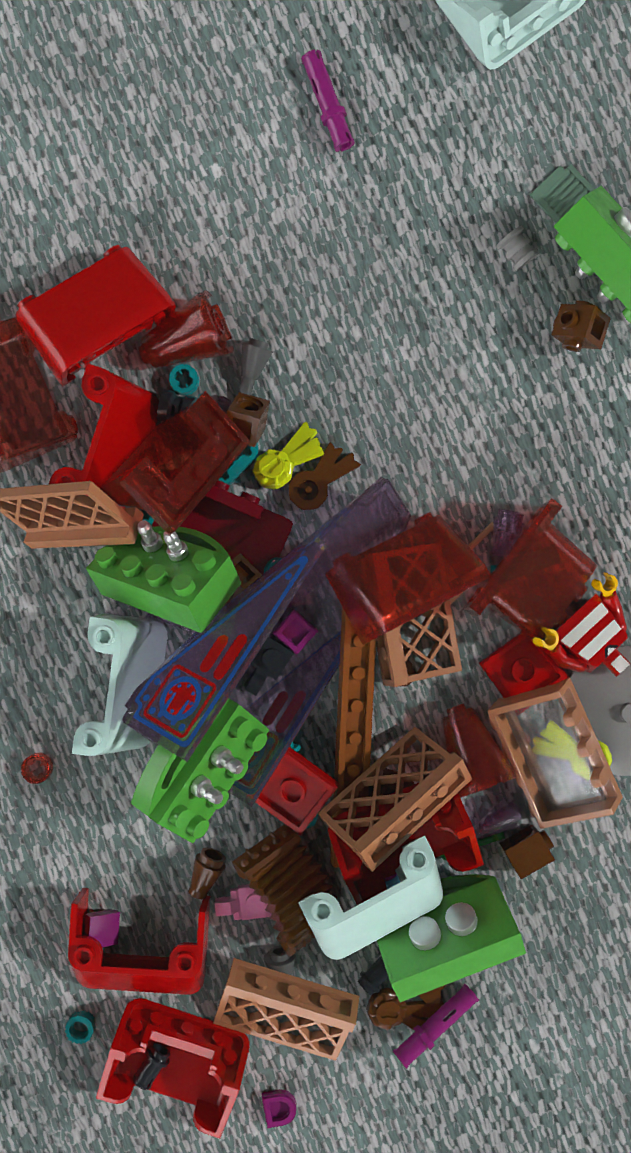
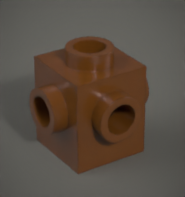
M579 300L575 304H561L558 315L553 323L551 335L562 343L564 349L580 352L582 348L601 350L611 317L596 305L587 301Z

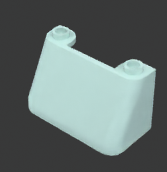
M586 0L435 1L477 59L491 70L506 63L579 9Z
M109 613L90 617L88 627V642L90 646L97 652L111 654L113 657L104 720L102 722L88 721L79 726L74 735L72 754L97 756L143 748L152 741L155 731L136 720L133 716L138 709V704L135 702L136 697L151 676L164 667L168 635L165 626L160 621ZM163 671L152 680L139 699L142 702L139 715L154 725L156 723L147 719L143 712L162 684ZM156 678L161 680L158 685L154 684ZM160 692L147 710V714L156 719ZM146 694L150 695L148 701L143 700V697ZM151 707L156 708V711L153 714L149 713Z
M425 836L401 847L400 866L395 869L400 883L350 910L343 912L336 898L329 893L323 892L312 894L298 902L321 950L327 957L336 960L345 958L440 905L443 899V889L434 853Z

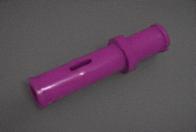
M315 49L310 50L302 56L301 61L306 69L313 92L321 109L322 115L320 118L322 124L328 128L335 151H346L355 144V141L345 119L347 116L345 107L341 106L338 101L321 51L318 49L317 51Z
M464 984L421 1026L417 1024L413 1028L415 1032L396 1050L394 1049L393 1053L407 1069L427 1048L431 1050L435 1046L434 1042L479 999Z

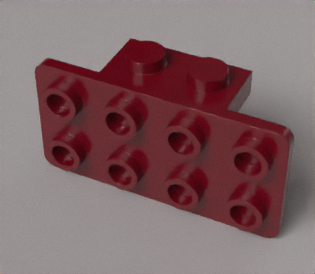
M175 472L159 506L152 527L177 526L202 532L222 545L231 560L241 553L263 575L266 564L271 559L280 557L292 530V521L258 505L261 499L242 491L241 496H237L228 492L230 485L212 478L211 482L208 483L183 472Z

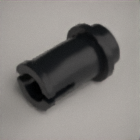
M382 955L366 972L361 971L360 973L361 977L358 983L369 995H372L374 992L379 993L381 991L379 987L388 978Z
M155 1043L146 1050V1058L132 1077L134 1084L140 1089L149 1090L162 1067H167L169 1064L170 1052L164 1045Z

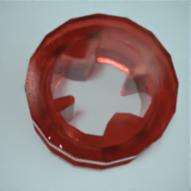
M44 753L30 755L23 761L21 766L23 778L32 784L44 782L53 771V762ZM36 760L42 762L40 766H45V771H42L38 776L33 775L35 770L30 771L29 766L33 765Z

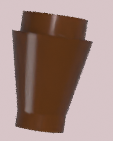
M206 847L196 854L191 885L188 890L192 897L200 900L205 899L212 886L225 870L226 865L224 862L226 858L220 851Z

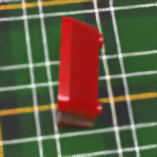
M89 888L81 889L71 903L68 959L77 981L82 986L90 989L184 995L194 994L202 988L206 976L211 896H207L202 900L199 909L197 943H180L172 949L169 957L103 953L102 946L97 939L91 936H84Z

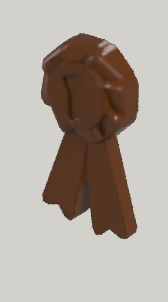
M330 442L314 471L299 472L289 483L290 500L301 510L319 508L328 497V484L360 467L361 464L354 460V454H348L335 464L343 449L335 448Z
M384 988L380 989L379 993L375 992L371 995L366 1010L371 1022L376 1027L390 1030L392 1027L403 1023L413 1029L417 1024L421 1026L426 1022L428 1018L444 1005V1002L441 1001V1003L435 1005L427 1004L424 1001L400 1002L393 989Z

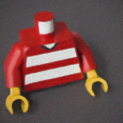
M604 572L603 575L606 579L604 585L597 579H593L591 582V586L601 592L600 597L595 594L556 631L542 627L541 629L546 634L545 640L534 637L533 643L536 646L545 648V652L558 667L576 672L586 671L591 673L603 663L617 677L631 664L617 650L628 639L626 633L627 625L620 600L615 591L618 581L615 576Z

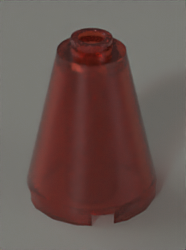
M204 290L198 293L141 338V345L138 347V350L145 364H151L152 367L159 368L226 356L233 353L234 346H227L226 341L232 339L222 311L218 304L211 306L207 300L212 297L210 292Z
M463 703L446 710L448 716L442 718L446 751L450 754L454 752L461 757L472 777V780L458 792L460 798L517 777L515 770L473 707L466 709Z

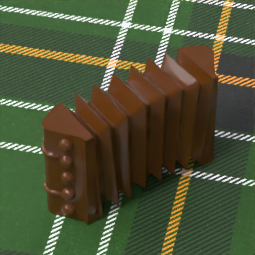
M283 824L274 832H269L267 837L253 847L246 849L243 854L232 861V864L240 878L251 880L249 888L255 890L254 894L261 896L260 901L268 904L265 911L272 913L269 919L276 921L273 928L280 931L276 939L287 955L291 957L296 953V950L299 951L302 947H306L311 938H315L298 902L312 894L320 892L329 893L333 885L325 883L328 875L319 873L322 864L311 862L314 854L304 853L307 846L299 844L301 840L299 835Z

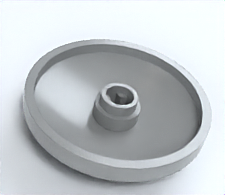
M619 646L617 650L631 663V646ZM603 663L591 673L571 671L568 677L571 678L594 733L599 741L608 746L612 755L610 769L613 775L631 776V664L617 677ZM559 701V720L561 728H563L574 739H576L572 728L566 727L564 724L563 714L565 712Z

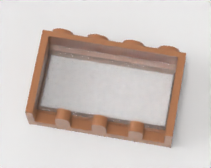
M569 677L559 683L503 699L498 698L488 710L489 722L492 728L497 731L502 743L503 753L510 760L515 771L516 782L523 789L528 800L529 811L536 818L540 829L614 815L623 796L571 678Z

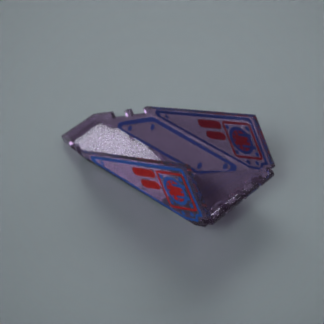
M380 477L222 607L203 633L196 631L135 689L125 704L128 710L123 716V723L137 733H140L156 746L160 745L188 762L228 698L238 703L269 729L266 734L267 741L265 746L261 750L254 752L248 761L246 774L241 779L236 780L228 791L252 807L339 667L342 606H369L360 557L386 553L389 547L398 550L411 514L389 479ZM295 608L318 629V632L297 655L293 654L277 680L267 676L257 696L245 690L244 686L256 668L251 665V662L268 636L287 647L272 633Z

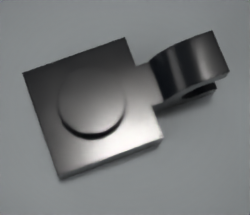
M266 634L248 661L249 664L256 668L245 682V690L257 696L267 676L277 680L294 652Z

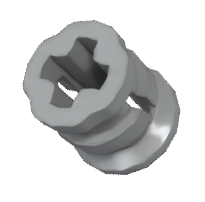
M522 225L507 234L496 245L497 250L504 249L506 252L504 256L508 261H513V269L516 272L540 253L537 248L533 249L531 247V239L522 235L524 230Z

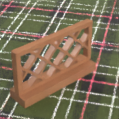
M92 481L0 488V512L27 532L23 543L32 549L135 544L139 532L138 523L142 521L144 516L137 507L121 508Z
M440 543L360 557L369 606L378 608L376 648L383 685L398 687L407 685L409 682L462 671ZM432 551L434 565L426 573L416 565V562L422 553ZM407 555H413V557L411 558V560H409V559H408L407 557H405V556H407ZM398 558L407 565L399 579L389 572L387 559ZM411 570H414L424 578L416 592L403 583ZM429 583L438 588L439 597L434 605L421 597ZM400 588L413 597L404 611L395 605L394 596ZM417 602L430 610L422 624L409 616ZM435 615L444 622V630L439 637L427 629ZM405 621H408L418 629L410 643L402 639L400 629ZM423 633L436 642L428 656H425L415 648ZM440 647L449 652L451 666L440 667L432 661ZM413 653L424 662L417 673L408 675L406 661L410 654ZM429 665H430L432 668H434V669H432V670L426 671L427 668L429 667Z
M414 727L326 805L318 815L373 872L470 782L472 777L461 757L454 752L450 754L422 731ZM416 740L423 744L422 752L407 754V748ZM428 760H444L435 770L427 771ZM421 761L420 772L405 773L406 763ZM399 764L398 774L383 776V770L388 765ZM419 781V784L410 793H403L404 782ZM397 783L395 794L380 796L381 785ZM374 786L372 797L358 798L359 792L364 787ZM394 803V807L387 814L378 816L379 805ZM372 806L370 817L356 818L357 807ZM349 808L348 819L333 820L331 818L338 810ZM369 826V830L357 841L353 839L354 828Z
M234 958L213 1024L336 1061L349 1032H353L356 1025L360 996ZM254 1005L258 1011L249 1013L245 1007ZM235 1010L239 1016L233 1017L223 1013ZM286 1015L290 1021L280 1023L276 1017ZM267 1020L270 1026H263L257 1022ZM317 1024L321 1029L311 1032L308 1026ZM297 1029L301 1035H292L288 1031ZM329 1039L333 1047L322 1044L319 1041Z

